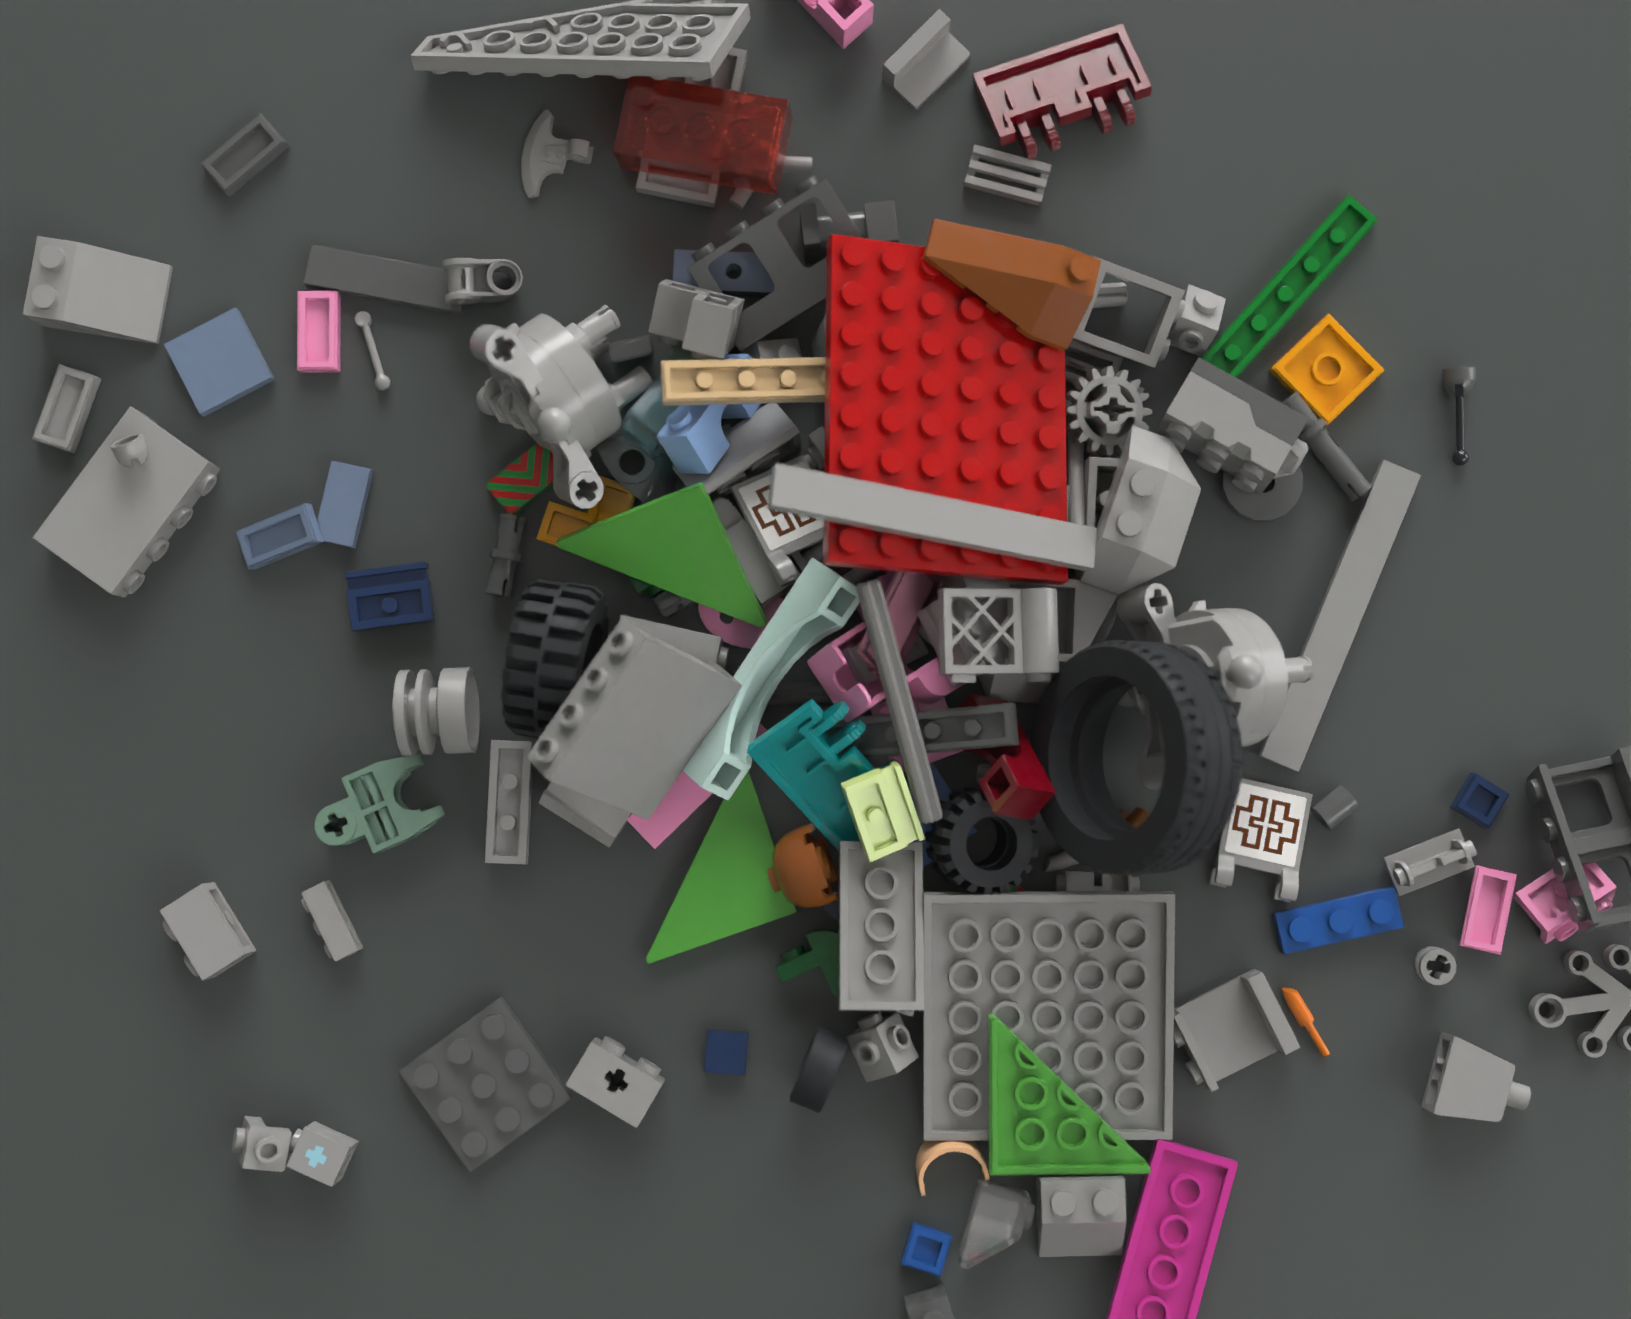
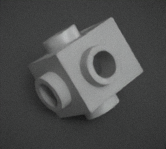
M880 1011L869 1014L858 1020L859 1028L846 1037L866 1083L897 1074L919 1057L910 1034L898 1012L883 1017Z

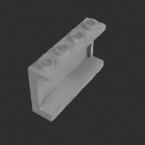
M130 406L33 538L110 594L125 598L128 594H133L140 588L145 580L144 572L152 561L159 560L166 553L169 547V538L177 528L184 527L193 515L192 507L201 496L207 495L214 488L217 482L216 475L220 468L160 427L147 415ZM142 434L149 451L147 460L141 465L138 458L132 460L134 468L123 466L115 458L110 446L127 436Z

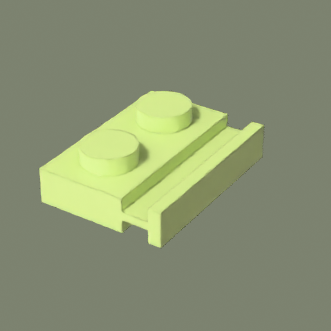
M896 760L890 762V765L882 769L876 768L840 783L864 854L870 862L908 847L910 842L925 839L901 765Z

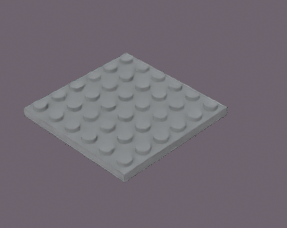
M1173 891L1004 892L1001 894L992 892V894L986 895L979 892H923L924 1141L988 1140V1014H995L1124 1140H1173L1175 893Z

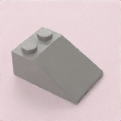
M37 236L23 315L42 327L159 344L173 267L168 264L80 242Z

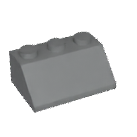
M761 403L751 418H745L733 427L729 423L721 426L730 447L710 474H680L675 466L672 469L684 488L702 481L711 502H715V499L717 500L719 497L724 498L732 493L730 488L741 483V479L748 476L750 479L765 472L801 448L800 431L777 403H768L766 405Z

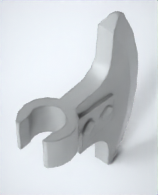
M544 110L540 114L524 143L521 158V175L525 192L530 199L539 196L541 184L548 175L555 173L563 174L567 160L589 164L592 161L594 147H589V141L582 139H570L569 141L553 136L554 116L549 110Z

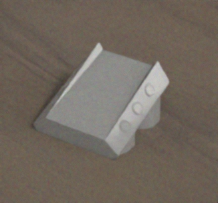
M554 782L549 784L539 801V804L609 848L627 823V819L632 815V813Z

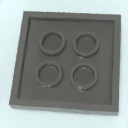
M502 996L399 1071L469 1172L475 1170L573 1097Z

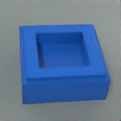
M912 1221L900 1260L901 1265L941 1277L953 1238L952 1234Z

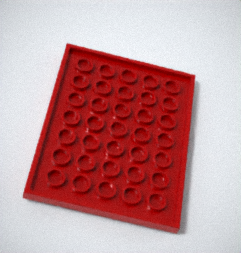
M831 234L827 239L824 473L1067 522L1065 351L1026 338L1016 330L1018 325L1000 312L997 314L993 313L985 306L987 303L969 288L962 289L923 259L924 246ZM824 520L823 565L1062 585L1068 582L1067 567Z

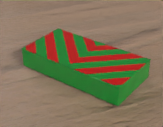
M536 443L485 485L509 514H518L553 485L552 451Z

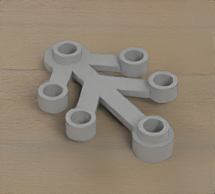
M1609 945L1603 953L1604 962L1611 968L1625 970L1631 975V950L1624 945ZM1620 949L1623 952L1624 958L1620 964H1616L1613 960L1614 952ZM1571 950L1563 958L1564 968L1571 974L1585 977L1604 991V993L1562 999L1553 994L1540 993L1531 999L1528 1011L1531 1019L1538 1025L1554 1028L1560 1026L1568 1015L1606 1010L1594 1029L1583 1032L1577 1039V1048L1583 1055L1598 1058L1605 1053L1608 1040L1631 1009V989H1628L1593 963L1591 956L1587 952ZM1580 955L1583 959V966L1576 970L1573 967V959ZM1543 1002H1547L1550 1006V1011L1548 1015L1542 1017L1539 1013V1006ZM1624 1026L1617 1034V1041L1623 1049L1631 1051V1046L1627 1042V1037L1631 1033V1026ZM1594 1037L1597 1041V1047L1594 1051L1589 1052L1586 1043L1590 1038Z

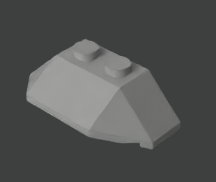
M1133 425L1130 427L1097 525L1094 569L1088 572L1082 571L1079 582L1119 595L1176 567L1201 488L1170 438Z

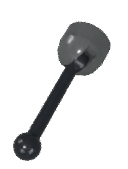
M1447 368L1442 370L1443 387L1448 394L1455 397L1456 451L1452 456V460L1456 465L1461 466L1465 465L1469 460V454L1465 451L1464 396L1472 392L1475 387L1476 368Z

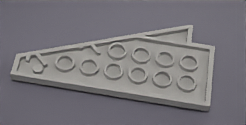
M632 0L427 36L410 57L414 70L431 71L433 74H444L450 71L467 72L469 75L498 72L506 76H515L521 73H538L542 77H552L558 74H576L579 78H588L594 75H613L617 79H626L632 76H651L655 80H663L670 77H689L694 81H702L714 76L750 21L751 16L748 3H724L725 0Z

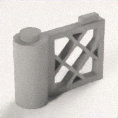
M1056 588L938 589L940 675L949 674V683L976 682V674H1026V682H1051V674L1060 673ZM951 598H963L974 610L962 625L952 616ZM975 598L985 599L982 601L981 604H979V602ZM996 598H1007L1008 616L999 625L986 609ZM979 617L993 631L992 635L982 646L967 632ZM962 638L975 654L965 665H953V646ZM999 638L1009 648V665H998L987 653ZM980 659H981L986 665H976V664H977V663L980 661Z

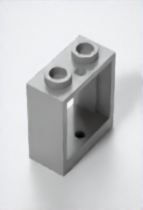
M1100 259L1101 264L1093 299L1072 339L1139 364L1155 368L1157 362H1162L1168 353L1171 341L1167 336L1172 323H1178L1183 314L1185 300H1182L1185 290ZM1105 273L1166 296L1144 353L1084 331Z

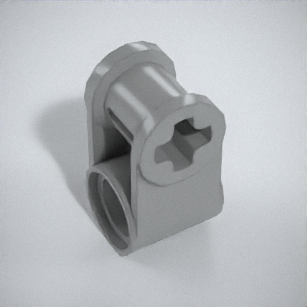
M451 258L442 261V268L447 271L448 294L444 296V301L447 304L466 305L479 302H505L511 299L522 285L523 275L521 269L511 260ZM502 272L508 275L512 283L511 288L502 290L496 287L492 280V274Z

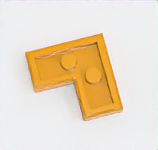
M600 476L604 486L603 495L595 506L589 508L588 513L549 501L536 539L558 547L556 542L559 537L634 508L637 497L627 491L618 481Z

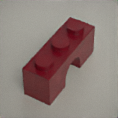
M971 693L960 708L1009 702ZM1017 719L1019 745L963 751L978 754L992 765L979 781V784L994 814L1032 820L1056 792Z

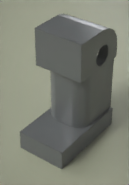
M894 200L864 204L863 211L848 213L862 238L899 243ZM816 203L799 205L801 233H803L804 261L805 264L818 263L827 257V239L831 234H841L829 215L817 217Z

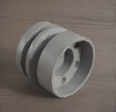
M471 667L443 668L440 672L437 687H435L432 674L428 669H420L417 678L412 670H400L394 684L392 720L401 755L416 756L419 748L422 754L432 755L438 736L440 737L444 752L447 754L476 752L480 736V703L477 680Z

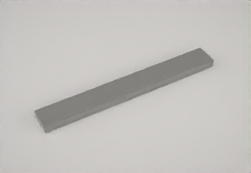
M1387 460L1380 461L1371 482L1372 487L1366 494L1300 653V656H1307L1312 661L1313 666L1303 667V669L1313 670V678L1306 683H1288L1287 699L1283 713L1275 728L1265 738L1258 755L1259 757L1291 771L1299 772L1420 480V474Z
M778 463L772 467L767 509L1087 572L1094 569L1097 528Z

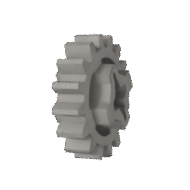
M1112 366L1102 368L1101 373L1095 368L1086 372V379L1080 377L1073 381L1074 387L1078 391L1065 393L1066 399L1072 402L1071 406L1066 408V416H1071V422L1066 424V431L1075 429L1077 435L1072 442L1076 445L1086 441L1085 452L1088 454L1096 452L1098 448H1100L1101 457L1112 455L1113 449L1117 454H1121L1132 425L1147 431L1149 429V426L1142 421L1144 416L1152 414V409L1144 408L1142 402L1150 397L1149 393L1139 394L1136 389L1141 381L1139 379L1131 382L1126 381L1128 371L1125 369L1117 372L1114 376ZM1097 386V390L1093 391V399L1089 403H1084L1088 393ZM1104 406L1106 410L1118 412L1119 414L1109 417V414L1095 411V409ZM1124 421H1129L1125 430L1117 437V434L1120 433L1121 424Z

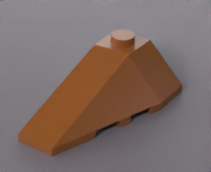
M934 219L931 222L923 259L959 287L962 289L969 288L987 302L985 306L993 313L997 314L1000 312L1018 325L1016 330L1026 338L1061 351H1065L1068 348L1093 299L1101 264L1100 259L1063 245Z

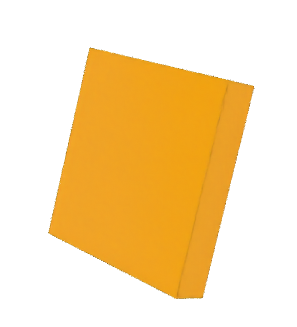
M1328 313L1268 371L1291 394L1298 391L1301 398L1318 419L1323 417L1328 425L1385 370Z

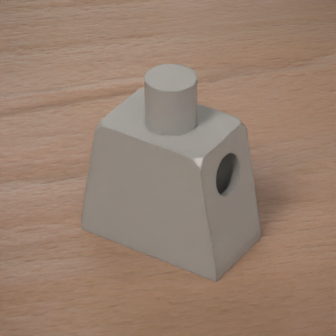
M1441 1032L1421 1107L1441 1116L1500 1122L1505 1106L1519 1110L1527 1108L1531 1097V1089L1529 1086L1512 1081L1515 1072V1065L1461 1038Z

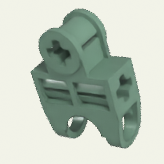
M420 754L376 762L342 777V782L349 797L326 806L318 813L315 819V831L319 839L328 845L338 846L350 845L366 838L373 854L382 853L416 838L443 819L446 814L442 805L428 810H413L402 801L400 793L402 784L408 777L412 776L411 771L424 765ZM337 817L347 819L348 824L342 827L343 833L333 831L332 826L337 823Z

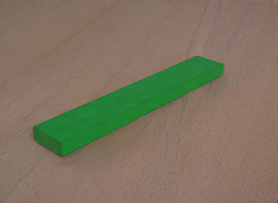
M1348 194L1206 351L1201 359L1237 378L1379 219Z

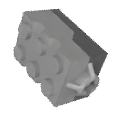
M1198 358L1168 408L1156 434L1170 438L1179 453L1187 449L1198 456L1196 462L1203 469L1212 473H1217L1219 469H1222L1234 476L1232 483L1239 489L1248 493H1253L1254 490L1262 493L1272 479L1292 475L1298 469L1308 451L1307 443L1298 439V436L1309 418L1207 361Z

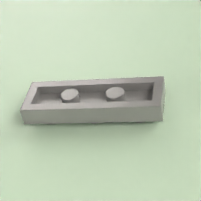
M491 740L485 863L528 864L533 764L526 757L533 748L534 742Z

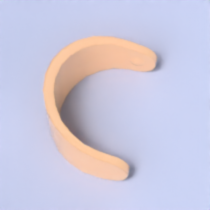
M924 1141L916 1156L915 1164L921 1196L926 1195L923 1177L928 1165L938 1156L948 1152H963L973 1156L982 1166L981 1171L984 1174L985 1181L990 1180L985 1159L975 1141Z

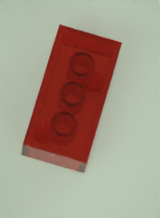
M632 76L627 81L613 153L622 169L778 195L793 115L788 99L665 79L655 80L647 76Z

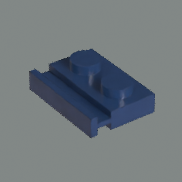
M418 562L345 572V579H347L348 585L347 597L351 631L358 632L435 621L428 563Z

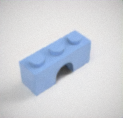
M727 354L723 359H751L749 354ZM761 403L680 405L677 410L668 416L667 423L656 437L680 474H710L730 447L722 431L721 419L751 418Z

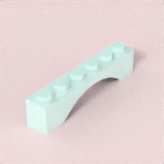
M813 557L733 676L742 687L682 770L701 788L728 801L751 767L752 757L747 753L748 744L755 740L767 703L779 682L809 648L831 633L843 628L860 602L856 589L857 586Z

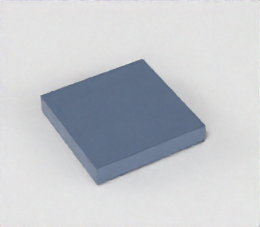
M236 307L164 344L199 414L203 417L275 380L247 324Z

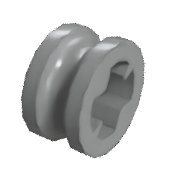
M1428 946L1422 948L1414 959L1416 974L1422 980L1433 985L1447 984L1456 973L1457 964L1455 958L1450 952L1439 947ZM1440 955L1441 958L1438 961L1444 963L1443 971H1435L1433 977H1431L1429 974L1432 970L1427 968L1428 960L1435 961L1437 956Z

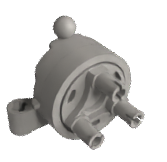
M604 304L599 310L577 325L572 322L564 327L554 318L546 314H538L520 327L516 323H512L506 329L495 325L478 327L470 339V349L477 360L488 365L492 377L487 379L485 386L477 392V407L483 414L495 416L500 423L510 424L516 429L526 430L539 446L552 451L553 488L555 494L560 499L582 509L595 506L602 498L604 486L589 460V457L592 455L590 450L620 429L621 416L619 411L653 385L649 374L641 366L636 367L612 385L605 381L594 360L609 352L608 347L610 343H603L607 339L606 335L620 327L617 315Z
M1159 583L1132 588L1118 596L1116 608L1118 616L1126 624L1135 641L1160 642L1183 648L1205 663L1214 673L1233 705L1241 733L1242 747L1260 742L1275 728L1286 704L1288 683H1306L1313 678V670L1303 669V667L1313 666L1310 658L1307 656L1285 658L1280 642L1272 629L1259 616L1248 610L1240 608L1206 609V602L1202 600L1195 601L1188 612L1174 617L1171 594L1165 586ZM1133 686L1120 699L1118 705L1127 708L1136 705L1143 716L1146 715L1148 739L1143 756L1138 764V775L1146 788L1152 790L1161 789L1165 763L1161 728L1150 703Z

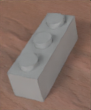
M331 880L323 881L301 892L303 899H301L302 905L308 913L311 912L314 919L313 927L319 936L322 935L326 943L324 949L330 959L333 958L336 962L363 949L362 943Z

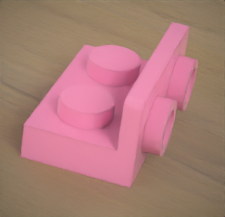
M1596 863L1582 865L1597 910L1611 909L1613 906L1611 901L1617 888L1616 885ZM1553 869L1515 893L1514 899L1541 930L1540 938L1545 944L1555 938L1559 942L1563 941L1579 929L1577 922L1574 923L1569 917L1566 906L1568 895L1563 882L1560 883L1557 880Z

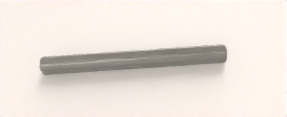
M868 580L857 585V593L920 822L932 823L942 818V808L882 585L879 580Z

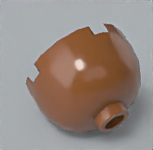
M813 823L786 833L777 842L772 854L773 867L767 869L770 884L775 892L782 890L789 902L799 907L811 909L839 901V891L832 893L831 883L838 881L836 870L824 838L821 837L815 840L811 833L817 830Z

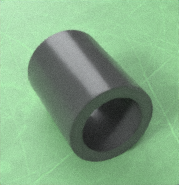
M1339 785L1314 805L1311 811L1327 830H1331L1359 808V805L1354 797L1343 786Z

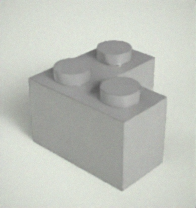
M665 279L658 285L648 332L659 335L658 341L662 343L682 346V349L692 351L691 357L695 359H723L734 347L745 299Z

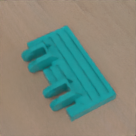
M811 699L748 744L747 753L839 851L840 841H860L840 783L875 768L854 745L841 755L838 754V752L850 745L865 731L866 725L860 719L849 723L831 737L826 732L847 715L850 709L849 706L841 700L823 712L816 702ZM896 759L890 760L885 765L883 764L881 767H879V769L889 766L890 762H893ZM906 778L905 780H906V783H907V786H908L910 795H912L908 778Z

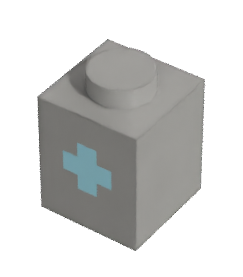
M314 1121L304 1127L303 1130L298 1128L294 1133L289 1146V1153L292 1155L286 1167L333 1187L343 1178L359 1141Z

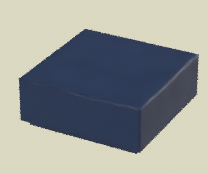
M1470 773L1450 808L1482 828L1489 829L1510 794L1480 775Z
M708 1029L704 1072L745 1076L749 1032Z

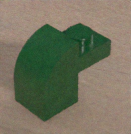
M832 929L806 932V937L812 948L805 951L803 946L799 945L780 954L783 962L776 964L775 969L782 983L820 966L833 995L839 994L838 931Z

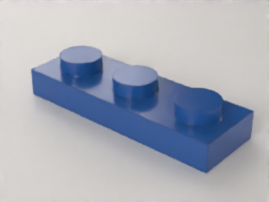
M1385 887L1271 913L1282 954L1404 928L1395 887Z

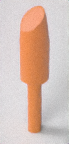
M1281 988L1285 1001L1299 1026H1305L1323 1057L1328 1056L1330 1052L1312 1023L1315 1019L1298 991L1292 988Z

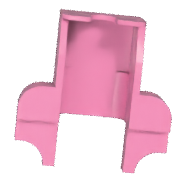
M894 571L876 578V580L881 582L886 601L898 579ZM860 602L856 609L864 622L824 646L807 661L833 704L842 700L849 706V712L843 718L846 722H850L886 699L881 678L865 686L857 683L841 652L847 647L869 637ZM938 657L916 671L911 670L907 665L903 666L911 694L918 701L925 704L936 703L965 684L962 683L952 687L948 676L940 675V660Z

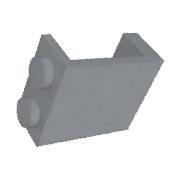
M1251 969L1174 1008V1044L1177 1048L1184 1047L1190 1059L1185 1062V1066L1195 1085L1197 1086L1202 1083L1210 1092L1219 1089L1216 1084L1217 1081L1277 1051L1287 1055L1301 1048L1263 972L1256 969Z

